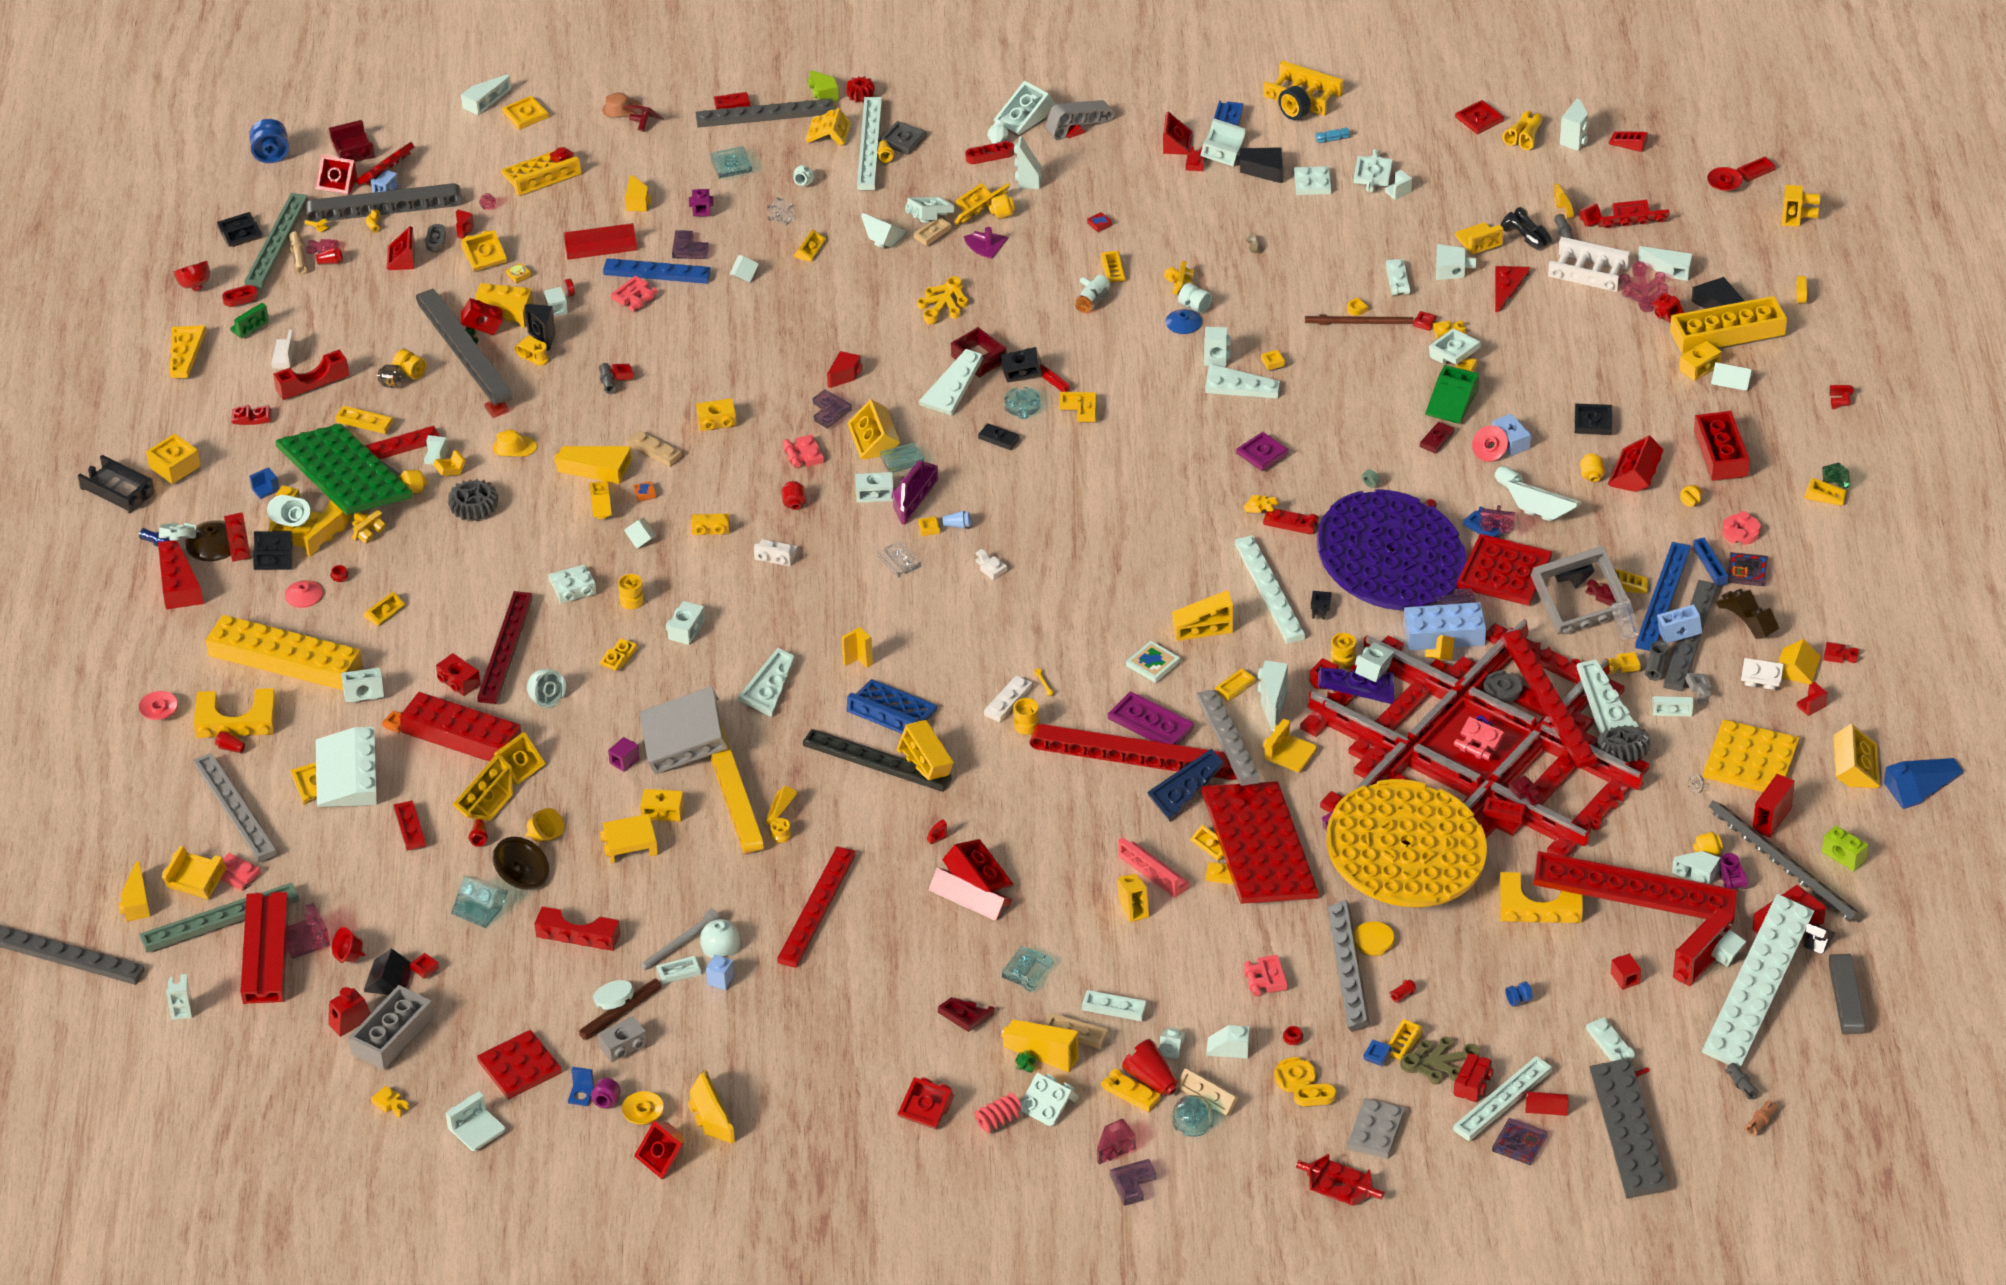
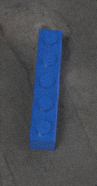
M1706 538L1695 539L1693 549L1713 582L1717 583V587L1727 585L1728 574L1709 546Z

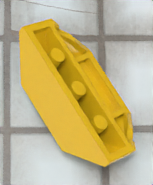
M497 753L456 798L452 805L466 818L490 821L513 795L512 766Z
M703 1070L690 1090L689 1110L691 1113H695L696 1125L702 1128L704 1135L734 1143V1128L707 1070Z

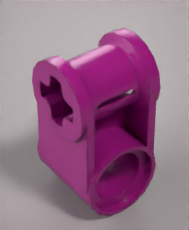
M1733 853L1724 854L1721 857L1719 870L1724 887L1730 889L1742 887L1746 889L1748 886L1745 871H1743L1738 856Z

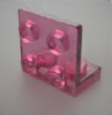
M314 903L306 905L307 914H304V921L288 926L287 950L292 959L330 946L328 930Z

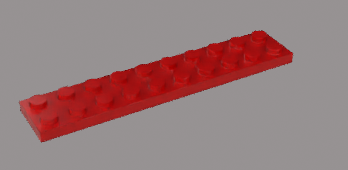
M1541 851L1537 852L1533 881L1535 886L1703 919L1709 918L1711 914L1714 915V909L1718 907L1733 915L1735 919L1737 890Z

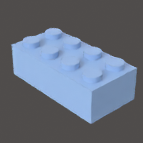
M1480 602L1404 608V629L1409 651L1436 649L1437 637L1440 635L1455 638L1454 647L1485 645L1486 627Z

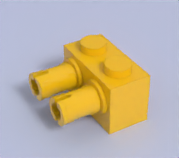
M1785 185L1782 226L1799 227L1800 219L1802 218L1818 219L1819 207H1803V204L1819 205L1820 194L1804 193L1803 186Z

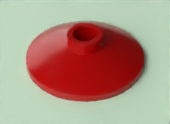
M1729 167L1715 168L1707 176L1709 185L1722 191L1738 188L1743 180L1740 172Z

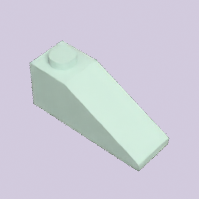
M504 75L471 86L461 94L463 109L476 115L481 114L511 90L510 76Z

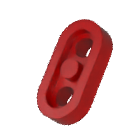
M252 285L227 290L222 294L223 304L228 307L252 302L258 297L257 288Z

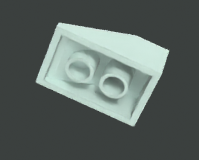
M1024 81L993 121L1005 122L1008 125V130L1020 135L1045 119L1050 113L1051 108L1055 105V102L1048 93Z
M1265 660L1263 668L1260 667L1258 672V679H1261L1258 685V693H1261V704L1271 731H1273L1274 727L1278 724L1287 694L1288 664Z

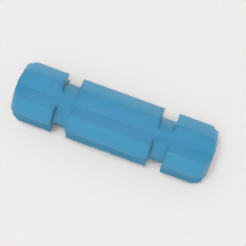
M1341 128L1340 131L1336 129L1325 131V133H1316L1318 143L1325 142V140L1327 142L1341 139L1340 137L1342 139L1350 137L1348 128Z

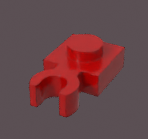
M1191 147L1190 154H1187V171H1203L1205 157L1200 156L1202 147L1200 151H1194V147Z
M1826 642L1824 661L1843 663V660H1847L1850 663H1857L1859 649H1845V644Z

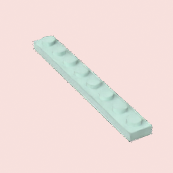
M864 97L857 190H875L882 97Z
M1253 535L1235 539V546L1286 644L1305 640V634Z

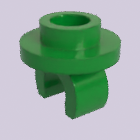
M1024 1050L1023 1053L1019 1052L1015 1059L1016 1068L1019 1070L1023 1068L1031 1073L1035 1069V1066L1031 1064H1034L1037 1058L1034 1055H1029L1027 1050Z

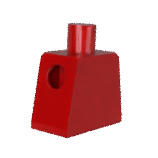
M342 988L339 992L340 995L329 1002L328 1024L340 1037L360 1026L371 1014L365 999L355 988Z

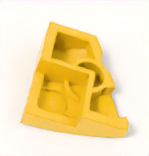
M1554 183L1556 207H1564L1566 217L1573 218L1574 212L1567 190L1561 184Z

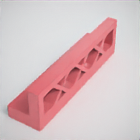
M1123 837L1118 840L1119 857L1174 898L1189 888V882L1134 841L1129 842Z

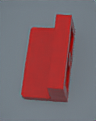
M1526 1091L1525 1113L1567 1116L1568 1094Z

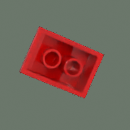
M980 839L954 844L942 859L947 869L953 875L985 892L1009 888L1014 885Z

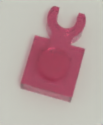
M321 239L320 242H316L315 240H309L306 251L308 254L316 252L319 254L333 247L338 248L339 241Z

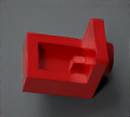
M458 209L456 211L457 237L464 239L474 228L473 214Z

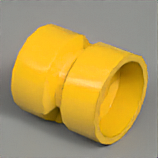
M403 348L395 354L392 366L400 373L417 380L424 374L427 362L424 358Z
M636 574L621 576L618 580L620 605L629 610L641 607L644 603L642 578Z
M1349 633L1335 634L1331 639V662L1339 665V669L1351 668L1356 662V639Z
M1022 698L1014 703L1015 730L1022 735L1032 734L1034 726L1039 724L1038 703L1031 698Z

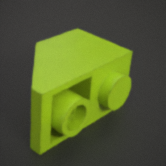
M813 70L809 71L807 83L809 89L812 88L813 98L817 100L832 98V102L839 101L838 86L834 77Z

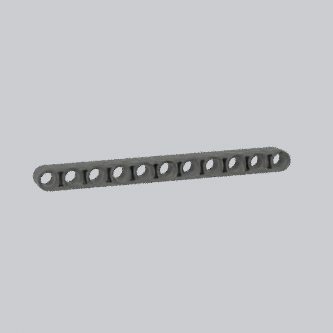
M432 288L416 294V300L420 309L492 404L498 405L511 400L512 394L508 385L437 292Z

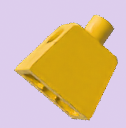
M1137 874L1120 876L1117 879L1118 898L1129 922L1149 918L1146 885Z

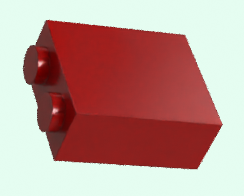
M1776 774L1755 802L1753 828L1760 834L1771 838L1792 809L1794 780Z

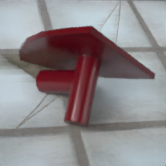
M627 105L622 108L635 113L630 114L629 120L640 122L638 130L641 132L645 130L648 117L664 120L662 116L650 107Z

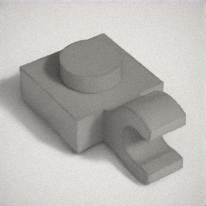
M1687 673L1685 680L1691 691L1697 692L1698 703L1707 704L1706 696H1711V685L1706 675Z

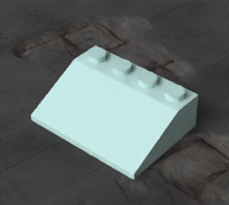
M354 727L316 739L317 807L377 805L374 727Z

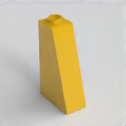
M562 446L559 453H556L554 457L557 472L616 484L621 482L632 461L630 446Z
M1014 1019L1002 1031L1003 1047L1018 1053H1023L1024 1050H1027L1029 1055H1034L1038 1061L1069 1073L1079 1059L1078 1031Z

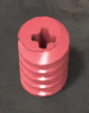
M1008 1093L1007 1096L994 1100L992 1104L989 1103L985 1107L979 1108L978 1111H974V1115L979 1126L986 1133H990V1126L994 1130L998 1128L997 1122L999 1125L1004 1126V1119L1008 1123L1012 1121L1011 1115L1018 1119V1111H1021V1105L1013 1093Z

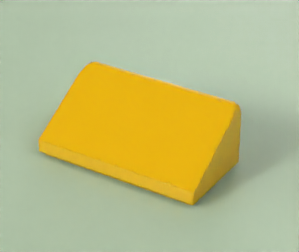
M812 229L793 257L811 262L826 241V238Z
M393 591L369 608L363 616L376 626H379L406 605Z
M1202 824L1190 840L1217 861L1222 860L1224 855L1217 835Z

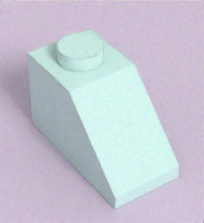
M1228 1025L1208 1037L1206 1056L1248 1059L1250 1026Z

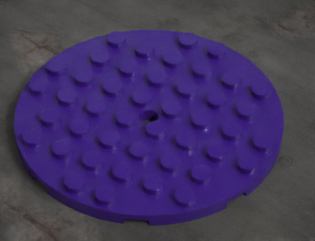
M1375 489L1374 492L1366 493L1358 491L1337 500L1322 517L1317 532L1318 554L1324 568L1332 579L1356 598L1374 606L1392 610H1404L1405 607L1433 606L1450 596L1456 589L1457 581L1466 564L1465 547L1462 545L1459 533L1454 525L1435 507H1428L1419 502V498L1409 494L1383 489ZM1388 548H1393L1395 551L1391 553Z

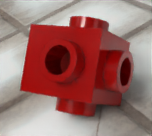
M1666 292L1652 303L1655 308V315L1671 323V315L1684 313L1679 299Z

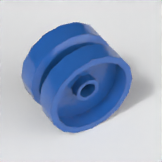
M263 119L257 121L251 127L249 139L251 153L255 159L263 163H275L286 157L289 151V143L284 124L274 119Z

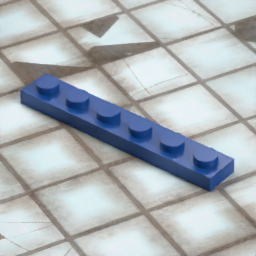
M607 258L603 268V275L632 278L637 276L644 279L708 284L711 267Z

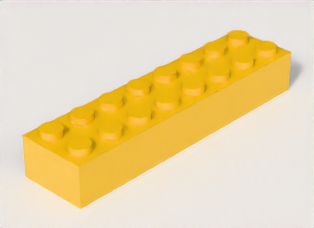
M223 614L205 639L208 656L343 690L341 673L359 671L363 666L360 649Z

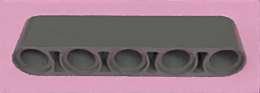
M1830 954L1829 970L1842 1034H1863L1864 1017L1851 954Z

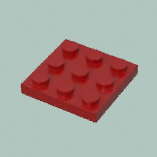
M531 1029L477 1055L479 1064L508 1100L562 1073L560 1065Z

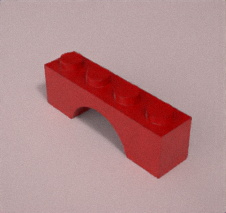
M339 349L323 355L320 364L310 372L301 374L292 371L291 368H287L273 373L275 388L282 400L345 378L349 376L347 359Z
M544 906L541 907L534 923L536 937L602 950L613 951L620 936L619 920L598 917L589 924L575 925L563 918L561 909Z

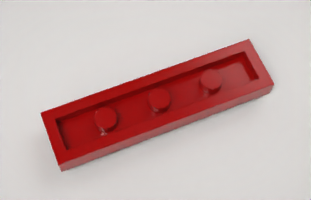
M433 425L365 445V447L378 459H384L427 446L426 440L428 435L440 436Z

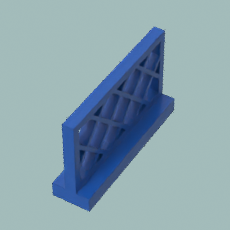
M873 679L867 682L856 694L851 692L847 696V712L903 734L906 724L927 720L937 711L938 706ZM874 687L879 690L870 691V688ZM886 695H894L896 697H886ZM873 696H882L883 698L873 699ZM904 701L912 702L909 704H903ZM895 702H898V703H899V705H890V704H889V703H895ZM919 708H927L928 710L920 711ZM908 709H915V710H916V711H913V712H906V710H908Z

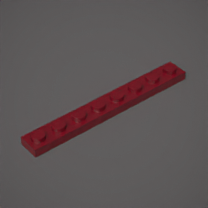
M513 591L477 696L479 703L497 704L533 599L532 593Z

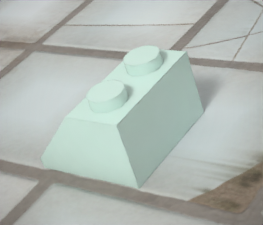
M1578 98L1561 117L1560 145L1577 151L1583 145H1586L1588 141L1587 129L1589 127L1588 113Z

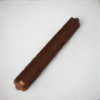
M657 978L652 979L636 990L630 1000L629 998L625 1000L626 1003L623 1006L607 1010L579 1030V1036L583 1040H587L661 989V982Z

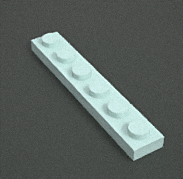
M1535 1056L1454 1125L1453 1131L1470 1142L1526 1094V1091L1529 1092L1552 1072V1066Z

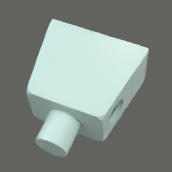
M1437 244L1436 280L1465 277V268H1476V258H1466L1465 248Z

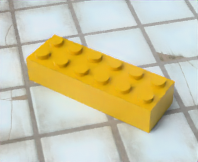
M1775 296L1671 315L1670 333L1679 350L1684 354L1705 341L1716 348L1785 335L1787 318Z

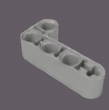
M1104 100L1058 103L1050 110L1046 130L1054 139L1061 140L1067 135L1070 125L1106 123L1113 119L1115 112Z

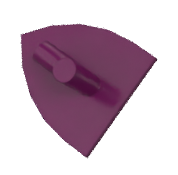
M986 227L985 233L974 231L973 234L964 236L967 246L972 251L990 259L995 256L1008 239L1006 236L992 233L991 227Z

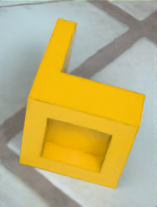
M1445 635L1438 636L1436 650L1426 649L1425 657L1452 661L1455 638Z

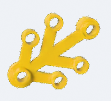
M949 277L944 285L927 287L925 289V296L927 298L922 297L917 300V307L919 309H926L928 304L937 302L933 308L926 309L923 313L924 321L927 324L932 325L936 323L938 313L945 304L949 308L950 317L954 319L960 317V309L958 307L965 308L968 306V298L961 291L963 282L959 277ZM953 293H954V294L956 295V297H957V306H958V307H956V305H955V303H954V301H953V299H952V297H951V295H952Z

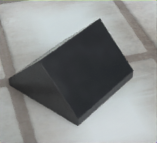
M526 304L527 331L535 339L544 342L547 346L546 351H549L555 336L553 306Z
M391 948L374 959L364 992L390 995L398 985L407 989L412 974L411 962Z

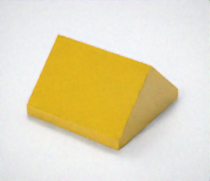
M1805 639L1784 647L1778 663L1783 664L1782 679L1810 685L1813 683L1821 656Z
M525 731L494 753V755L498 753L512 766L511 775L514 785H518L546 764Z

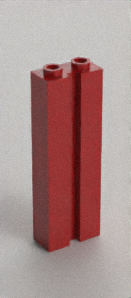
M259 892L246 894L240 989L243 1004L284 1002L289 920L287 892L271 893V896H264L263 893Z

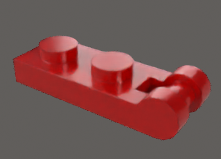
M1274 508L1273 511L1266 512L1263 525L1313 534L1319 517L1316 514L1304 515Z

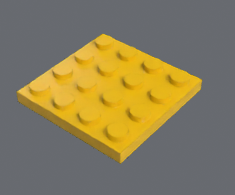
M1723 719L1705 765L1702 778L1764 792L1776 774L1787 777L1799 744V737Z

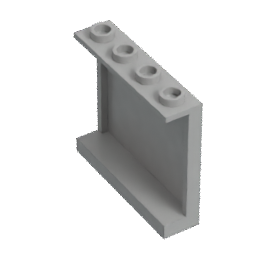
M712 686L640 711L647 759L654 774L728 749L727 742L722 734L716 702L719 698Z

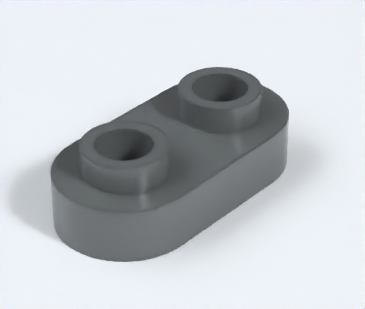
M433 224L428 228L425 240L427 250L438 252L443 248L446 238L444 225Z

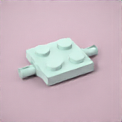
M1376 149L1373 150L1372 156H1358L1353 183L1367 184V192H1369V188L1370 192H1372L1374 185H1389L1392 159L1379 157L1380 150L1378 149L1377 153Z

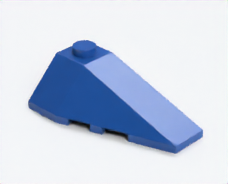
M1954 758L1902 761L1886 767L1884 784L1902 809H1906L1923 803L1927 796L1930 794L1934 795L1940 787L1948 785L1962 775L1963 770Z

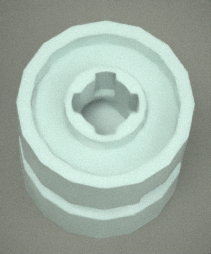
M1186 283L1183 286L1178 297L1180 304L1188 308L1191 307L1192 310L1200 314L1207 311L1212 301V294L1210 292L1199 289V287L1191 283Z

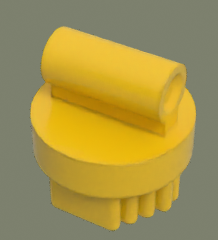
M1696 484L1688 485L1682 489L1680 499L1686 506H1696L1702 499V490Z

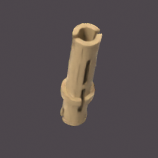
M294 231L289 235L291 241L290 250L293 253L295 271L297 274L302 275L307 272L303 253L304 244L301 241V234Z

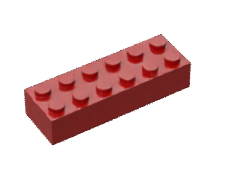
M419 691L399 716L402 733L489 762L495 756L494 753L521 734L520 724Z

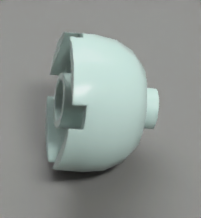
M543 668L535 671L527 682V693L530 699L544 708L556 706L559 703L556 701L565 695V678L556 670Z
M717 919L705 925L700 935L702 951L710 958H713L714 954L732 957L739 951L741 946L739 931L728 920Z

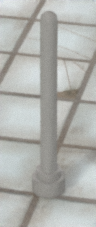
M712 908L704 914L703 920L642 962L641 968L644 970L648 969L703 930L706 924L713 920L721 919L717 911Z

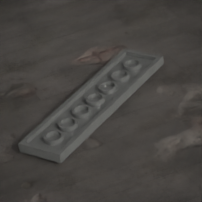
M1631 1058L1589 1066L1626 1199L1668 1190Z

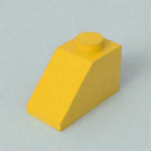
M630 175L625 194L626 211L647 212L648 205H651L652 196L648 192V187L634 175Z

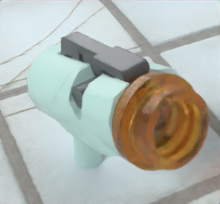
M1097 275L1090 281L1082 277L1080 283L1086 287L1076 299L1075 306L1082 313L1092 310L1109 293L1110 282L1108 278Z

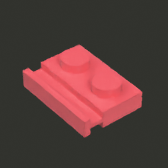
M228 853L223 858L227 869L220 880L243 891L246 885H249L261 874L259 867Z

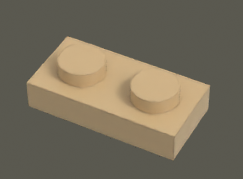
M938 216L937 220H932L914 232V239L927 246L951 230V224Z

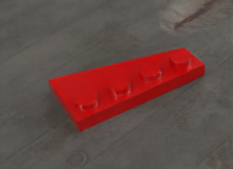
M412 142L404 145L355 179L358 186L363 183L369 184L374 179V176H379L388 166L391 168L398 164L399 158L402 157L404 159L411 154L410 150L415 148Z

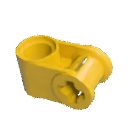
M530 335L526 336L514 347L519 357L535 365L542 366L549 361V357L546 354V344Z

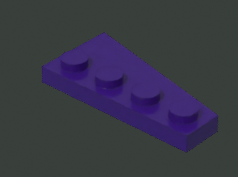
M1320 668L1318 672L1319 687L1392 704L1395 699L1394 672H1387L1377 682L1356 674V670L1346 672L1344 669Z

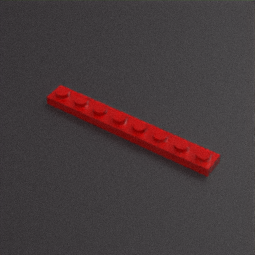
M836 846L777 957L778 964L797 968L856 856L855 850Z

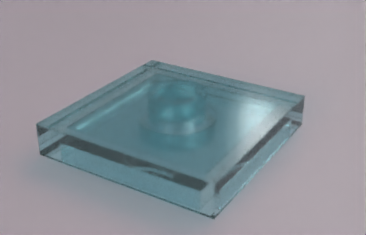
M743 146L710 153V159L719 179L752 172L751 163Z

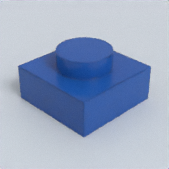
M1372 1039L1363 1057L1365 1061L1383 1067L1392 1049L1391 1046Z

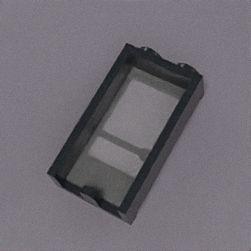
M104 455L100 456L101 469L96 471V467L90 466L88 469L89 477L81 473L78 474L81 490H87L127 510L128 513H132L155 493L152 478Z

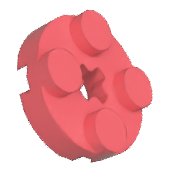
M1741 511L1723 520V536L1729 542L1736 544V541L1742 542V545H1747L1758 539L1761 524L1756 518L1750 516L1748 512Z

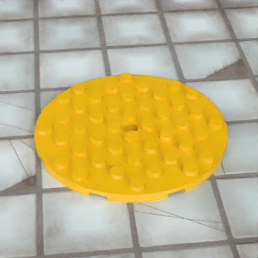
M1413 780L1377 781V784L1367 787L1363 785L1351 791L1335 806L1329 818L1326 832V845L1330 859L1339 874L1350 885L1373 899L1402 907L1435 906L1461 896L1478 880L1487 854L1485 834L1482 826L1475 820L1473 812L1452 794L1440 788L1436 790L1427 787L1426 783ZM1402 841H1408L1410 845L1406 847V844H1403Z

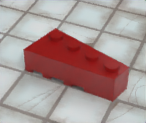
M177 540L158 542L162 589L166 610L204 604L201 587Z

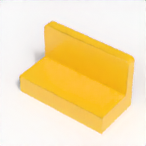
M858 627L841 637L843 664L845 666L856 660H859L866 668L873 665L872 639L868 633L861 627Z

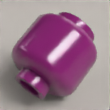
M610 1078L598 1080L591 1093L593 1103L603 1109L613 1107L620 1097V1086L615 1080Z

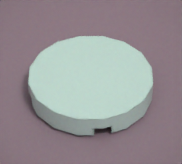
M617 980L598 988L593 995L596 1007L610 1010L623 1006L626 1003L625 1000L628 998L630 1000L633 997L634 991L630 982Z

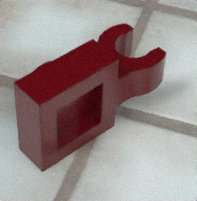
M1589 579L1586 584L1588 588L1585 593L1596 596L1595 600L1614 606L1616 600L1609 585L1603 583L1601 587L1595 580Z
M1526 775L1509 782V789L1520 800L1526 798L1532 806L1540 803L1536 798L1540 796L1537 786Z

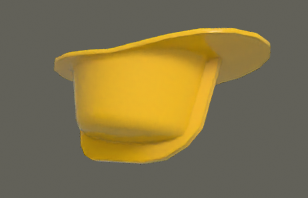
M507 429L497 433V441L492 447L493 452L499 456L524 457L533 454L536 451L537 445L533 439L521 436L516 430Z
M544 808L535 812L527 822L528 832L525 836H530L536 842L550 841L559 837L565 829L562 816L552 808Z

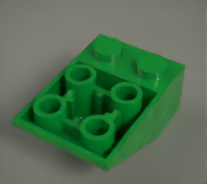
M1444 365L1437 378L1425 415L1460 424L1478 392L1479 373Z

